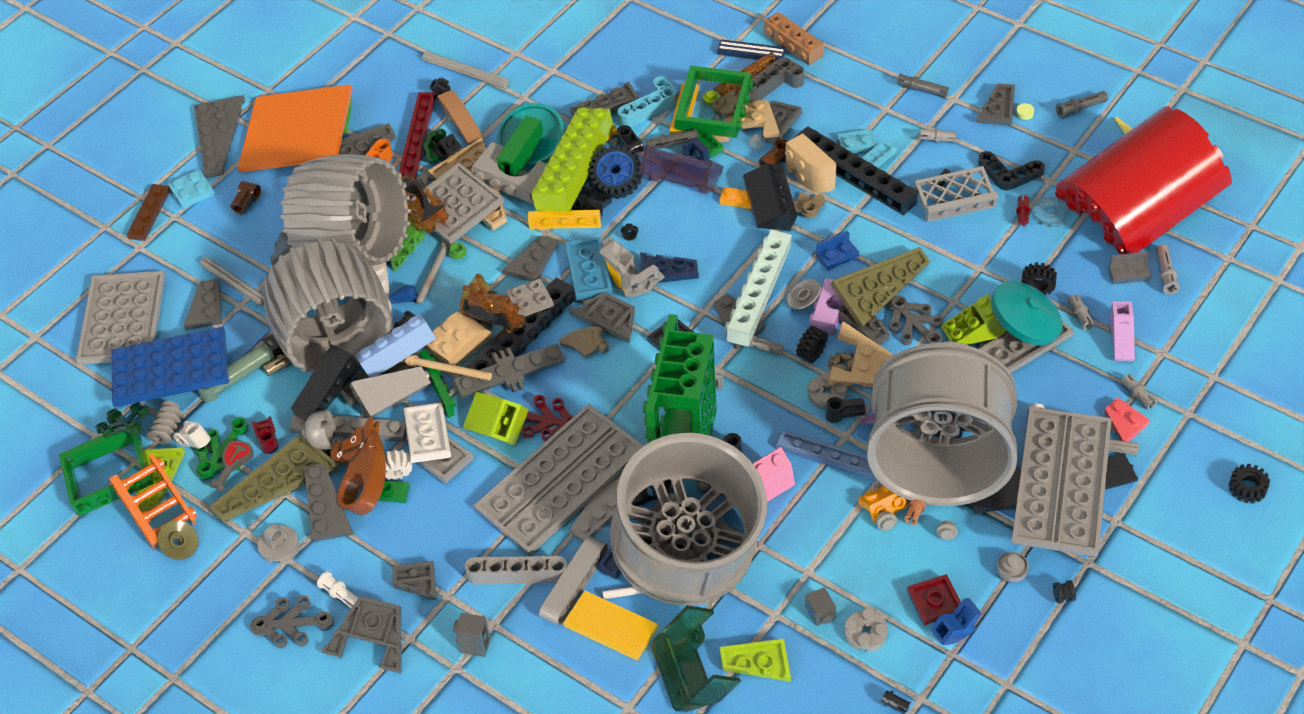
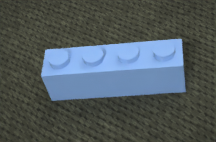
M419 314L409 319L408 322L400 327H396L386 336L377 339L375 343L361 349L355 356L369 378L375 377L434 341L436 337L422 315Z

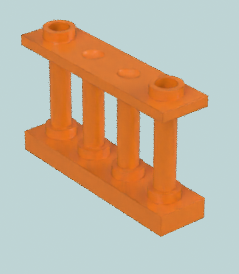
M152 453L149 455L152 464L126 479H119L117 474L109 479L117 495L154 550L159 547L157 537L164 525L157 529H152L149 525L150 519L177 503L184 513L171 521L185 522L189 520L192 526L196 525L195 518L197 514L192 506L187 507L163 470L165 468L164 463L159 457L155 458ZM157 471L162 479L160 482L136 496H130L127 491L130 485ZM165 487L169 489L173 497L151 510L141 513L138 508L140 502Z

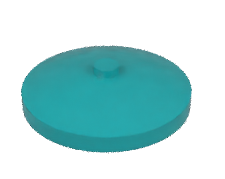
M540 103L525 104L512 110L501 122L497 133V143L504 147L525 116L542 121L543 134L526 168H533L538 161L549 162L566 131L564 122L558 112L550 106Z
M1008 281L1000 284L991 296L992 311L999 323L1016 338L1032 345L1043 346L1051 344L1060 335L1063 323L1058 309L1046 295L1036 288L1022 282Z

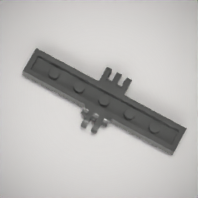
M557 343L518 357H514L511 349L508 347L505 348V353L503 350L498 351V355L496 352L491 353L495 365L480 370L490 372L492 374L491 380L464 375L455 378L453 384L460 399L501 384L510 387L514 393L517 392V387L519 390L524 389V376L561 364L565 358Z

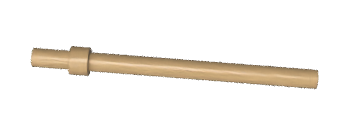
M410 355L400 361L412 367L422 366L485 380H491L492 378L490 372L421 359L416 355Z

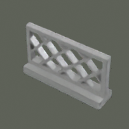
M984 166L920 179L914 182L927 222L994 208L998 201L997 192L993 191ZM981 173L982 179L979 181L972 178V175ZM958 177L966 179L963 185L954 180ZM939 181L949 183L946 188L937 185ZM968 181L977 185L975 190L966 186ZM926 184L932 188L927 192L921 188V185ZM951 185L960 188L958 194L949 190ZM981 186L987 189L988 193L982 194L977 191ZM934 188L943 192L941 197L931 194ZM964 190L972 195L965 198L960 194ZM947 194L954 197V200L948 202L943 198ZM931 198L937 201V203L928 206L927 199Z

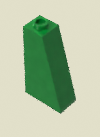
M525 116L496 158L498 168L503 173L515 177L523 176L543 134L542 121L540 119Z

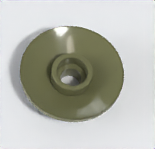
M168 522L158 533V546L163 554L171 559H187L195 553L198 547V535L194 528L186 522ZM173 540H177L179 545H175Z

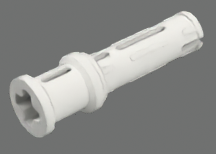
M329 571L323 573L317 581V586L320 589L324 588L332 598L340 599L350 608L353 607L358 599L356 595L346 588L344 582L337 581Z

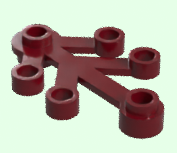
M536 395L533 399L534 405L540 409L543 415L527 413L525 420L539 422V424L524 426L522 428L523 436L529 439L541 431L542 440L546 442L574 416H571L564 407L563 399L555 398L552 401L553 409L558 411L562 418L555 417L546 405L545 397L543 395ZM553 425L558 426L553 430L549 429Z

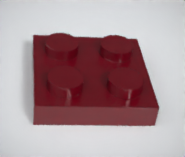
M947 574L907 586V592L923 625L936 622L942 614L953 613L961 603Z

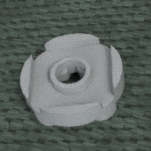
M825 372L823 375L815 377L808 384L810 402L821 409L826 407L827 400L831 397L846 400L847 386H844L843 383L827 384L830 372ZM824 390H831V393H830V394H829L828 392H826V393H823V392H824Z
M866 608L863 611H858L852 614L845 622V639L852 648L859 651L863 649L867 650V652H873L885 644L888 635L887 623L874 610ZM869 628L870 634L862 633V629Z

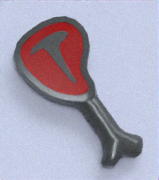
M237 440L227 444L222 456L224 470L218 479L209 483L211 488H217L219 492L225 490L224 484L230 473L235 471L239 465L247 463L253 458L254 452L250 444Z

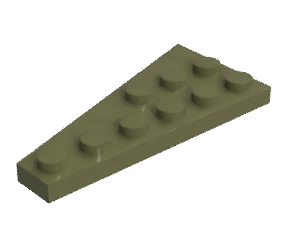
M299 434L209 506L210 512L222 522L228 521L305 486V466L324 463L328 474L340 470V466L323 451L313 448L307 439H304L303 435Z

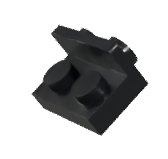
M582 186L571 209L600 210L602 217L603 209L612 203L613 197Z

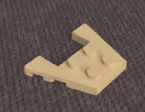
M768 100L751 101L749 104H746V116L742 118V129L764 127V138L780 137L779 129ZM735 110L731 114L726 115L723 122L732 123ZM713 135L719 142H729L730 137Z
M842 322L837 339L856 346L851 372L832 366L827 384L843 383L844 386L860 384L862 387L872 388L874 378L881 365L894 354L850 325Z

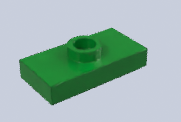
M698 133L699 140L709 149V158L724 151V146L712 135Z
M385 481L378 501L406 503L410 489L409 483Z

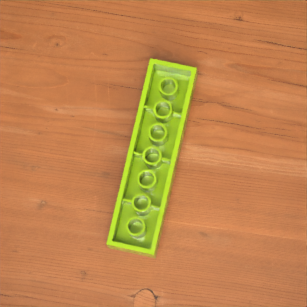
M577 108L531 193L536 211L570 212L590 173L589 168L590 163L593 162L592 158L594 156L597 157L598 151L601 152L614 125L610 109Z

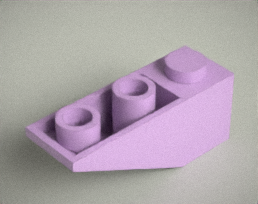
M1112 301L1109 319L1114 361H1134V314L1132 302Z

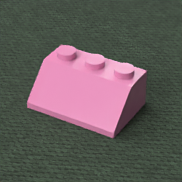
M781 447L752 463L764 483L767 502L795 485L792 465Z

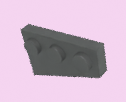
M997 83L988 102L983 106L982 112L977 116L976 123L1012 125L1015 85Z
M845 306L838 309L839 319L842 322L850 325L878 345H882L889 340V332L876 316L860 330Z

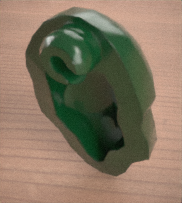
M442 128L429 133L424 143L423 151L425 159L429 163L439 159L432 149L440 140L447 137L446 131Z

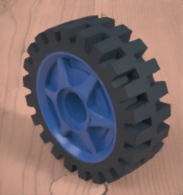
M610 145L609 149L606 147L602 148L603 152L598 151L597 157L594 156L592 158L593 162L590 163L589 172L594 187L598 192L612 197L615 196L616 199H619L620 196H623V198L627 197V193L631 195L633 189L637 190L638 184H641V178H643L642 165L638 155L626 146L622 148L620 145H616V147ZM615 170H620V171H619L618 173H616V174L613 173V171H615Z

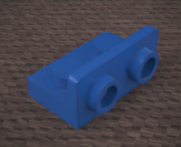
M848 231L838 233L816 244V257L827 271L859 257V251L849 240L850 233Z

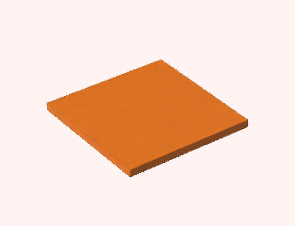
M351 84L256 97L238 164L239 172L296 166L312 159L339 155L353 90Z

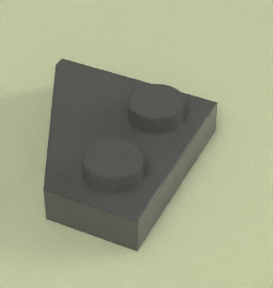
M434 561L392 567L394 589L430 599H437Z

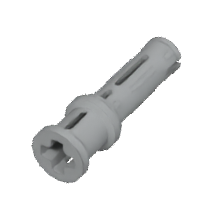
M1161 244L1156 248L1162 271L1160 274V279L1164 284L1162 289L1165 294L1172 295L1180 290V285L1176 280L1178 275L1172 267L1169 247Z

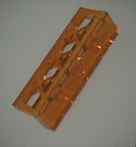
M770 52L739 72L751 73L752 79L775 62V54ZM720 83L714 87V91L718 92L720 97H724L726 93L733 89H736V94L739 93L742 85Z

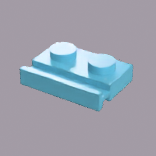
M872 129L837 134L839 145L854 154L868 153L877 146Z

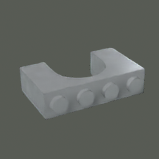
M491 142L472 166L473 176L478 177L489 187L534 204L531 193L547 164L538 161L528 174L518 177L509 176L498 168L496 159L504 147Z

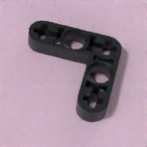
M983 151L979 154V166H984L986 174L1001 190L1008 191L1040 178L1044 174L1045 165L1039 160L1031 161L1009 171L992 152ZM993 169H999L1000 172L997 173V172H993L992 170H993ZM1017 174H1024V175H1026V176H1025V177H1019V176H1017Z

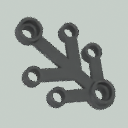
M903 296L892 298L889 308L894 313L889 324V330L892 333H898L901 330V323L899 322L901 314L906 318L904 333L901 334V343L903 345H910L912 343L913 336L911 333L913 326L926 338V344L941 343V334L936 331L930 332L922 324L929 323L934 328H941V325H943V318L941 316H929L931 314V306L929 304L908 303ZM910 311H920V315L912 314Z
M300 596L297 599V605L280 620H274L280 613L290 608L288 599L282 597L276 601V607L266 616H258L253 619L250 628L253 634L260 637L267 636L274 642L277 648H284L288 643L284 634H277L273 630L281 628L296 641L298 646L303 647L309 642L308 636L305 632H299L294 627L317 625L321 631H327L333 627L334 621L332 615L328 612H320L314 617L296 618L303 610H307L310 607L311 603L307 596Z

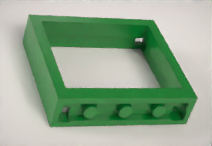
M690 65L675 116L676 130L690 131L697 129L698 133L737 138L739 130H742V118L746 116L745 106L750 102L749 92L753 90L754 81L751 80V73ZM697 80L742 85L732 123L687 117Z
M124 432L108 437L102 435L59 454L70 505L79 517L120 498L112 485L81 497L74 469L134 443L142 470L149 463L140 433L133 436H128ZM152 474L130 485L129 489H127L128 493L132 494L154 484Z

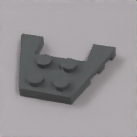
M360 596L345 616V621L340 628L336 629L332 635L331 641L327 646H324L322 653L342 658L349 637L386 646V652L380 668L401 674L402 607Z

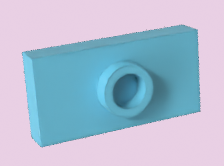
M883 140L861 158L879 167L897 153V148Z

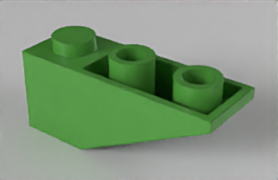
M408 218V222H411L410 227L406 229L408 237L403 240V248L397 251V256L390 259L393 271L402 266L405 259L414 252L415 247L424 240L425 232L422 223Z

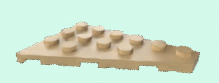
M479 138L428 170L429 177L435 181L458 162L472 172V166L486 149L483 138ZM503 204L482 220L493 231L507 222Z

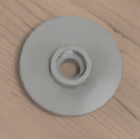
M807 279L795 285L788 294V305L792 309H803L811 305L821 292L819 282L814 279Z

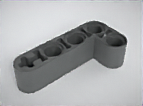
M783 57L778 59L751 79L754 83L753 90L749 92L750 102L762 100L784 82L793 88L802 87L804 85V68L789 58Z

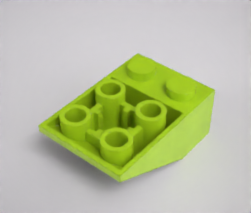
M989 293L941 325L951 342L967 345L996 339L1007 332L992 311Z
M476 392L463 429L515 446L529 409L502 398Z

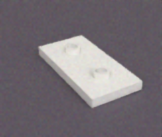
M442 403L403 408L411 463L450 458L451 452Z

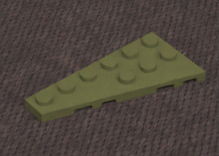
M921 247L835 279L830 285L861 330L929 264L930 260Z

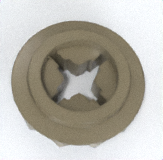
M844 351L843 354L837 352L835 356H831L828 362L829 371L832 366L851 372L854 358L853 353L846 354ZM841 361L847 363V368L843 364H840Z

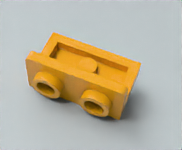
M883 485L875 490L866 492L858 498L859 505L870 512L874 523L877 522V516L883 511L895 514L909 506L907 499L893 493Z

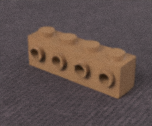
M780 12L764 20V34L782 47H786L790 53L794 54L801 61L811 65L824 56V43Z

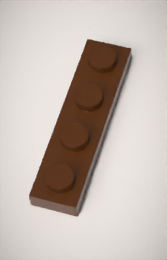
M152 184L127 233L128 239L146 240L171 191L169 186Z

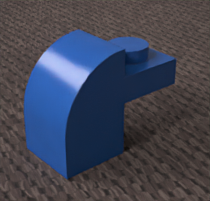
M964 598L953 613L942 614L930 630L942 646L955 644L969 636L976 629L974 624L982 613L970 598Z

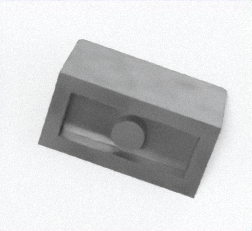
M1148 252L1112 255L1108 268L1112 284L1150 281L1151 275L1147 266Z

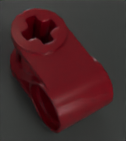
M268 416V419L259 422L252 421L261 450L265 454L277 451L279 444L272 417Z

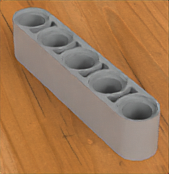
M590 536L584 540L542 604L539 612L540 618L556 625L562 624L597 570L598 564L607 553L608 544Z
M560 556L473 557L465 563L467 579L472 584L557 583L567 568L566 560Z

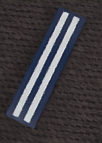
M724 39L720 40L717 49V55L772 62L783 58L786 53V47Z

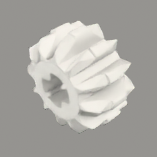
M396 449L392 452L387 451V454H385L386 480L393 479L395 481L398 478L402 479L403 476H408L409 472L412 471L409 453L404 452V450L397 451Z

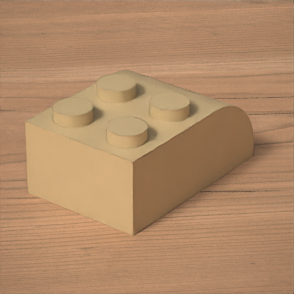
M803 133L786 142L785 167L789 173H792L800 183H803L814 192L825 193L835 189L836 163Z
M459 311L449 316L433 331L436 339L424 346L425 350L427 349L430 356H434L437 362L461 366L489 341L493 335L470 316Z

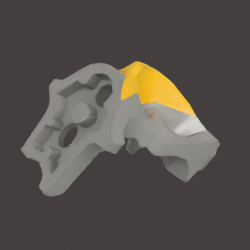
M610 236L601 242L603 248L599 252L606 260L613 281L619 289L623 290L626 297L631 298L645 293L648 294L655 284L665 278L655 265H651L637 274L633 260L634 255Z

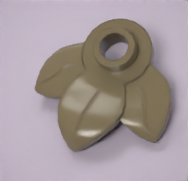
M736 89L729 91L724 97H719L713 102L716 113L728 115L734 112L739 96H736Z
M804 192L800 193L797 201H793L796 212L801 213L806 218L816 217L819 209L825 203L822 194L811 198Z

